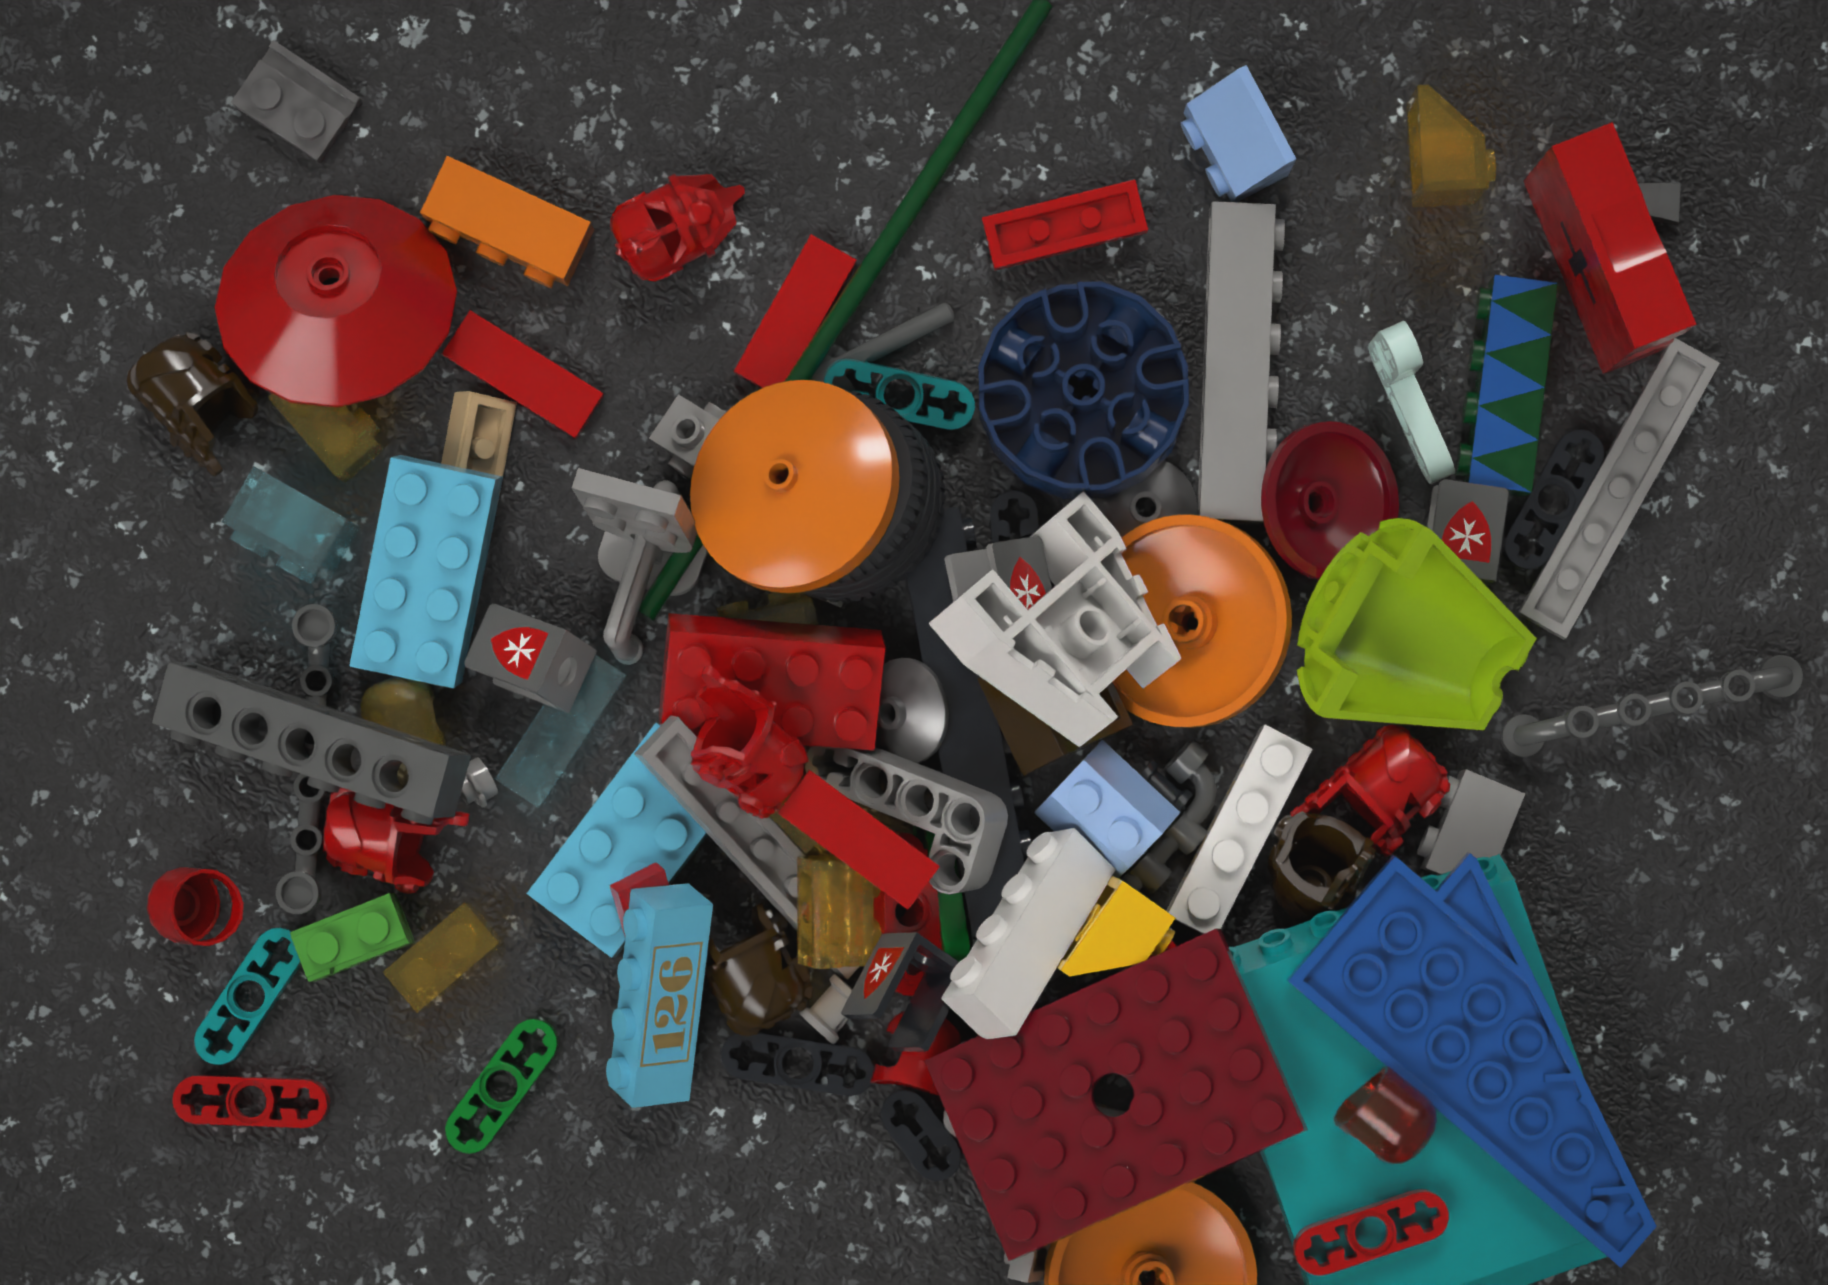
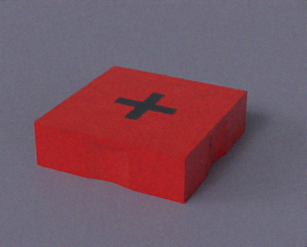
M1613 122L1552 146L1523 182L1601 371L1605 374L1662 351L1673 343L1675 337L1683 335L1694 327L1696 322L1668 254L1654 226L1642 191Z

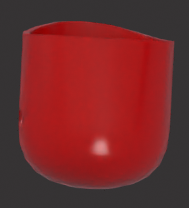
M179 867L167 871L154 882L148 894L147 911L151 924L159 935L173 942L211 946L225 941L235 933L243 919L244 902L238 887L228 876L217 870ZM212 879H217L229 889L232 900L231 917L225 929L216 937L197 941L213 929L219 916L220 897L217 886L212 881Z
M901 1011L891 1019L886 1032L894 1034L905 1011ZM945 1018L928 1051H902L898 1062L892 1067L875 1064L870 1082L875 1084H898L939 1095L925 1060L960 1045V1034L957 1028Z

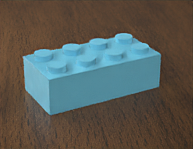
M403 455L390 458L350 667L449 688H455L462 683L465 670L464 661L469 650L503 476Z
M657 723L653 725L526 893L611 958L617 957L623 949L625 936L609 885L655 862L664 868L668 883L671 885L708 836L704 829L634 755L660 727Z

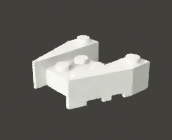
M1084 491L1030 536H1039L1042 539L1049 577L1055 585L1027 610L992 569L929 622V625L963 665L1078 747L1082 746L1118 718L1099 693L1123 671L1127 669L1138 684L1144 688L1182 659L1165 624H1156L1143 598L1148 593V590L1140 574L1132 576L1121 554L1127 548L1118 531Z

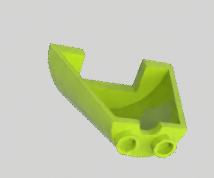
M1388 519L1381 521L1379 530L1368 536L1360 532L1351 539L1333 558L1319 579L1307 604L1299 631L1297 646L1305 649L1304 667L1302 666L1297 669L1298 681L1301 692L1309 707L1317 715L1324 718L1485 730L1493 714L1502 703L1503 692L1500 688L1502 678L1510 670L1519 671L1520 667L1526 662L1529 651L1537 638L1430 528L1410 519Z

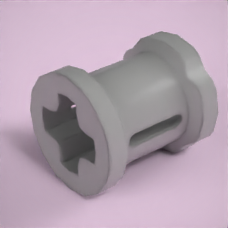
M836 974L829 979L831 986L811 1008L806 1007L803 1011L799 1012L810 1025L833 1045L839 1039L837 1032L849 1020L841 1014V1011L853 990Z

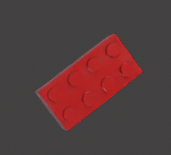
M668 613L659 708L660 726L670 716L679 717L696 737L698 736L706 718L695 697L697 692L706 686L701 675L704 667L709 665L720 672L721 677L739 681L740 684L751 691H759L760 696L768 702H776L777 707L774 712L773 721L791 737H797L803 745L874 750L885 656V645L881 630Z

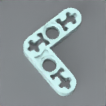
M1401 321L1378 331L1368 344L1369 354L1424 477L1429 484H1432L1455 474L1450 453L1414 375L1422 367L1423 359L1411 329L1405 321Z

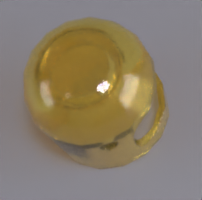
M392 677L373 684L365 691L360 702V715L362 719L447 747L444 733L439 730L433 710V701L436 698L428 683L402 677Z

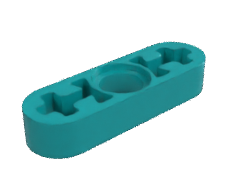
M854 359L837 360L827 368L824 374L823 382L831 385L834 376H843L846 369L855 370V379L866 383H871L872 372L882 374L875 386V398L886 404L884 400L886 385L895 379L907 380L913 386L914 398L907 407L894 410L910 422L953 430L966 425L974 414L975 401L972 393L962 383L954 380ZM922 384L933 385L929 392V395L932 397L947 398L949 390L957 391V399L965 403L963 412L955 411L952 419L943 418L944 412L941 408L926 404L927 415L916 414L923 401ZM851 390V392H852V391H856V392H860L862 395H863V394L869 395V393L866 392V391Z
M273 928L267 930L258 938L196 1031L194 1039L195 1048L203 1060L211 1064L221 1065L236 1060L243 1053L301 966L290 932L293 930ZM284 938H287L291 942L287 950L293 955V958L289 963L279 961L270 972L271 975L280 978L276 986H274L269 978L261 973L252 972L250 968L254 962L260 968H265L273 954L267 949L268 943L270 941L279 943ZM247 980L259 983L265 993L262 1006L253 1012L240 1008L235 998L237 988ZM226 1006L232 1015L249 1021L250 1025L244 1030L240 1024H236L228 1035V1040L234 1044L232 1050L222 1049L214 1054L210 1050L213 1041L207 1035L210 1030L221 1031L230 1020V1017L221 1015V1011Z

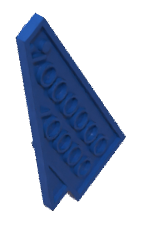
M1467 852L1434 890L1396 856H1392L1286 980L1595 1247L1622 1268L1657 1226L1477 858Z

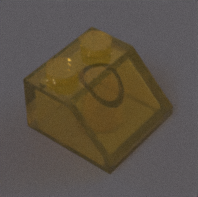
M1417 85L1406 104L1412 208L1476 204L1484 192L1488 190L1489 181H1495L1496 178L1494 149H1486L1485 135L1431 86Z

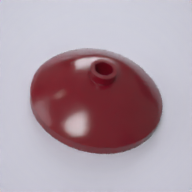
M1327 421L1305 425L1292 432L1279 444L1272 454L1264 473L1261 489V509L1267 534L1282 559L1297 572L1319 580L1333 558L1356 535L1361 532L1369 536L1379 530L1381 521L1398 518L1399 496L1392 467L1378 444L1369 435L1352 425ZM1309 497H1310L1311 500H1312V508H1311V510L1309 509V505H1308V498H1309Z

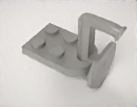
M578 468L572 490L582 504L583 509L593 521V525L605 531L598 551L600 567L609 578L620 582L604 629L603 638L614 654V657L620 663L631 665L639 661L643 654L642 641L637 636L631 634L645 590H649L673 552L686 553L692 550L697 535L694 525L695 520L678 487L668 480L660 481L652 488ZM704 545L670 596L685 594L697 584L708 554Z

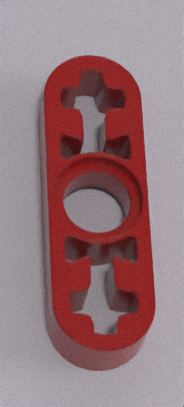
M195 1075L184 1079L178 1084L173 1094V1107L181 1119L192 1124L308 1128L320 1123L327 1116L330 1109V1097L326 1088L321 1083L312 1079ZM196 1084L203 1085L202 1090L206 1095H223L221 1084H229L230 1089L226 1096V1108L229 1117L220 1116L223 1105H207L202 1108L201 1115L195 1114L194 1105L186 1104L185 1102L186 1094L195 1092ZM246 1086H256L266 1096V1107L256 1117L244 1115L237 1105L238 1094ZM274 1086L283 1087L280 1098H295L301 1095L302 1088L309 1089L310 1098L318 1099V1109L309 1111L308 1119L301 1118L300 1109L283 1107L280 1108L282 1119L273 1118L277 1107V1094Z
M1426 1189L1412 1190L1303 1227L1295 1236L1293 1254L1298 1264L1310 1274L1322 1276L1439 1237L1448 1225V1208L1445 1202L1434 1192ZM1422 1200L1428 1208L1436 1207L1437 1214L1429 1218L1431 1227L1422 1229L1417 1222L1402 1225L1401 1228L1406 1233V1237L1396 1240L1397 1230L1394 1221L1387 1214L1389 1209L1397 1207V1216L1403 1218L1416 1212L1414 1203ZM1366 1217H1377L1385 1224V1238L1376 1247H1364L1356 1240V1226ZM1345 1224V1237L1350 1247L1354 1250V1254L1344 1257V1248L1338 1246L1326 1252L1327 1261L1318 1264L1313 1256H1304V1250L1311 1247V1237L1319 1235L1324 1242L1340 1239L1335 1228Z

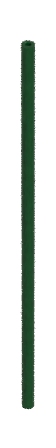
M1032 0L784 382L811 380L1052 10L1053 6L1048 1ZM698 533L690 552H673L643 597L638 612L654 621L703 546Z

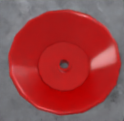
M331 195L290 205L247 234L223 268L215 303V313L224 350L251 383L290 403L339 408L384 397L425 369L450 332L457 288L447 251L435 236L428 231V228L419 218L381 199ZM329 278L339 279L336 283L331 285L323 284V282Z

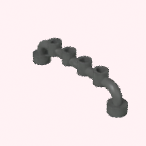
M309 604L300 608L292 621V630L296 639L302 644L309 646L308 667L301 674L300 685L306 693V700L326 706L327 696L333 692L336 685L335 676L329 670L330 642L337 633V620L334 614L326 607L318 604ZM316 672H322L326 676V685L320 691H313L310 687V678ZM305 737L304 747L310 756L314 750V744L309 743L307 737ZM303 774L297 776L293 786L294 793L299 798L298 826L293 830L290 837L291 846L296 852L295 872H290L283 876L276 887L278 904L283 910L291 914L308 913L318 905L321 899V887L316 879L317 854L323 850L324 831L319 827L320 802L327 797L329 792L319 790L317 795L308 797L304 793L303 785L309 776ZM307 830L313 831L317 837L316 845L310 850H305L300 844V837Z
M1777 655L1766 659L1759 666L1758 671L1734 670L1725 673L1719 680L1701 684L1682 682L1675 684L1667 692L1645 697L1640 694H1630L1620 698L1615 704L1593 709L1588 706H1578L1568 710L1563 716L1541 721L1530 715L1514 716L1504 723L1500 732V740L1503 748L1510 755L1520 758L1528 757L1537 753L1545 741L1567 736L1582 739L1593 735L1597 729L1619 724L1634 727L1645 723L1649 717L1674 712L1678 715H1686L1697 711L1701 705L1723 700L1730 703H1738L1748 700L1753 693L1763 692L1772 698L1788 697L1800 688L1803 673L1796 660L1786 655ZM1734 676L1740 678L1744 683V692L1740 696L1732 694L1729 689V682ZM1682 688L1687 689L1692 694L1693 701L1689 708H1684L1677 702V693ZM1630 700L1637 702L1641 708V714L1637 720H1631L1625 714V705ZM1577 712L1585 714L1589 719V727L1585 732H1579L1573 726L1572 720Z
M1194 739L1189 740L1171 758L1164 770L1179 784L1189 778L1195 785V798L1185 810L1179 813L1158 840L1144 852L1121 879L1138 892L1143 887L1150 894L1154 893L1172 873V870L1164 863L1178 848L1186 855L1191 853L1208 832L1200 824L1206 819L1215 804L1217 789L1214 776L1203 763L1209 753ZM1056 968L1048 983L1053 982L1064 972Z

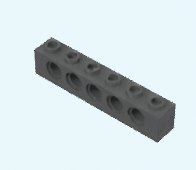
M168 662L152 720L153 724L171 729L169 738L191 745H200L201 740L215 744V753L220 756L239 761H246L247 756L262 760L261 769L287 777H291L293 771L309 776L307 784L311 787L335 793L339 792V788L342 787L356 792L354 800L358 803L375 808H385L386 803L403 808L401 813L403 818L429 825L433 823L434 818L455 816L471 759L470 754L195 662ZM216 702L219 703L222 712L218 724L215 723L212 715ZM262 717L265 718L268 725V732L264 740H262L258 732L259 721ZM308 732L311 733L314 739V750L310 756L304 747L305 737ZM355 747L361 754V766L357 772L351 765V754ZM402 763L406 766L409 773L408 783L404 788L400 785L397 777L398 769Z

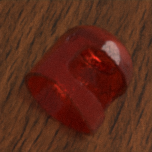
M1385 1066L1345 1099L1336 1111L1334 1123L1344 1133L1353 1136L1366 1145L1375 1154L1377 1159L1393 1165L1403 1164L1412 1160L1426 1147L1436 1129L1437 1113L1433 1103L1421 1091L1391 1067Z

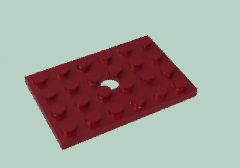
M1218 928L1030 1012L1015 1036L993 1039L977 1036L925 1060L1008 1261H1014L1308 1131L1221 929ZM1111 1073H1117L1127 1078L1134 1091V1098L1130 1103L1129 1110L1117 1117L1103 1114L1097 1108L1093 1096L1097 1082L1103 1076Z

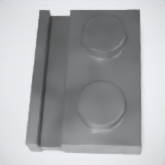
M273 40L269 45L270 48L262 60L258 61L230 103L318 163H321L349 122V118L356 107H359L362 103V100Z

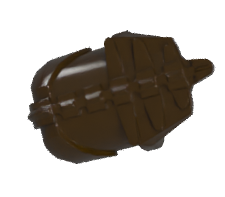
M186 332L185 335L181 336L179 333L164 340L151 351L142 355L138 362L128 371L127 385L132 395L149 412L152 411L154 417L162 425L167 427V430L170 432L171 445L174 448L179 446L188 459L192 457L201 467L207 468V471L215 477L223 469L212 452L216 441L211 432L230 414L238 418L248 419L256 416L258 411V403L256 401L260 392L257 385L251 383L247 377L241 379L228 364L219 366L217 363L222 360V356L205 339L201 340L200 335Z
M1303 811L1293 817L1286 815L1275 829L1274 833L1279 841L1271 848L1268 859V870L1273 876L1272 889L1278 904L1289 913L1292 919L1300 923L1310 921L1315 915L1325 911H1339L1349 907L1368 865L1376 856V850L1373 848L1374 842L1368 837L1365 838L1359 831L1347 823L1331 816L1316 813L1306 814Z
M763 902L752 907V923L756 934L721 952L718 951L709 935L704 977L708 980L709 988L712 994L716 996L719 1002L718 1005L727 1018L726 1023L732 1031L743 1036L758 1035L761 1029H769L775 1025V1022L779 1020L785 1021L790 1018L793 1012L803 1011L814 993L806 963L800 956L791 959L785 945L790 943L784 932L787 928V920L775 907L766 910ZM781 955L787 966L782 967Z

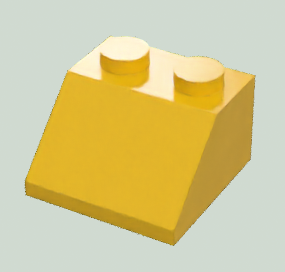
M1112 876L1057 968L1070 977L1139 964L1147 960L1151 954L1156 956L1164 952L1174 937L1175 931L1170 926L1176 918L1124 881Z

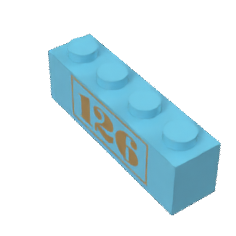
M689 883L631 889L629 909L626 910L623 917V928L626 937L623 959L619 962L617 970L620 989L618 1007L612 1015L614 1042L612 1057L608 1060L606 1066V1075L609 1086L632 1108L690 1100L713 904Z

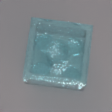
M253 466L222 520V523L235 529L229 539L263 558H266L270 550L281 555L276 563L278 567L309 584H312L316 576L327 582L330 581L360 527L345 517Z

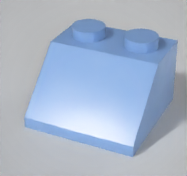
M1247 65L1237 69L1186 104L1184 110L1186 120L1181 122V127L1191 147L1194 150L1202 147L1211 164V166L1205 168V171L1219 197L1227 194L1231 202L1237 203L1289 175L1296 157Z
M1101 740L1034 813L1054 832L1075 828L1116 869L1112 876L1119 878L1164 833L1180 812L1105 741Z

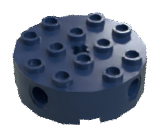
M1103 281L1060 284L1049 290L1044 289L1023 298L993 328L978 366L979 419L995 455L1025 484L1063 499H1075L1083 491L1089 498H1107L1142 483L1172 453L1187 415L1189 405L1188 364L1181 351V345L1172 325L1141 296ZM1085 382L1093 385V398L1089 396H1084L1081 400L1074 398V388L1072 385L1082 387Z

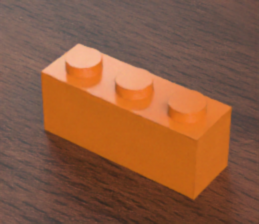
M446 156L420 211L423 218L431 223L428 231L453 244H457L459 237L479 245L475 252L476 254L498 265L504 266L507 259L526 267L523 273L525 277L548 288H552L555 281L566 286L569 285L594 232L590 221L449 156Z

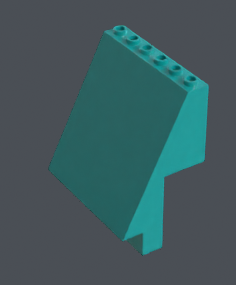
M1500 854L1489 858H1477L1582 1073L1515 879ZM1450 872L1441 875H1428L1421 877V879L1435 890ZM1347 908L1339 911H1325L1315 915L1310 921L1287 929L1270 930L1259 939L1236 947H1229L1308 1128V1131L1260 1151L1269 1171L1292 1246L1297 1233L1309 1224L1416 1189H1426L1434 1192L1445 1202L1449 1212L1448 1225L1445 1231L1433 1240L1322 1276L1310 1274L1299 1265L1305 1285H1528L1607 1257L1286 980ZM1421 1200L1414 1203L1416 1212L1403 1218L1397 1216V1207L1389 1209L1387 1214L1394 1221L1397 1230L1396 1240L1406 1237V1233L1401 1228L1402 1225L1417 1222L1422 1229L1431 1227L1429 1218L1437 1214L1436 1207L1428 1208ZM1377 1217L1362 1219L1355 1229L1357 1242L1368 1248L1381 1244L1386 1235L1385 1224ZM1345 1224L1335 1228L1340 1239L1324 1242L1319 1235L1311 1237V1247L1304 1250V1256H1313L1318 1264L1327 1261L1326 1252L1338 1246L1344 1248V1257L1354 1254V1250L1350 1247L1345 1237Z

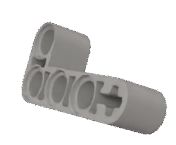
M812 746L807 753L809 762L805 763L806 773L810 769L850 800L935 834L928 857L940 866L929 881L934 889L944 894H955L980 889L988 883L1008 820L1007 809L1001 798L991 792L877 747L874 750ZM843 766H855L851 771H843ZM881 770L885 772L888 779V786L885 792H883L879 785ZM927 788H929L934 798L931 811L928 810L924 802V793ZM972 806L977 809L980 816V824L977 830L970 821ZM957 856L961 859L965 868L962 880L955 873L954 865Z

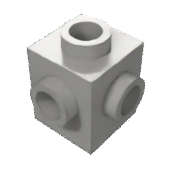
M678 394L649 439L672 456L668 465L687 478L692 479L694 465L705 439L726 412L708 402L703 410Z

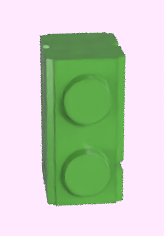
M388 893L290 932L291 939L309 982H317L385 955L389 951H395L415 943L396 893Z

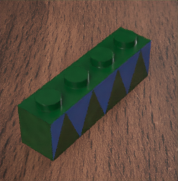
M1494 275L1488 282V288L1480 287L1478 290L1475 319L1483 320L1481 340L1473 339L1469 356V371L1477 372L1475 392H1466L1462 412V423L1470 424L1468 444L1460 443L1456 460V475L1464 476L1463 482L1506 488L1509 492L1508 495L1526 497L1532 493L1558 286L1556 282Z

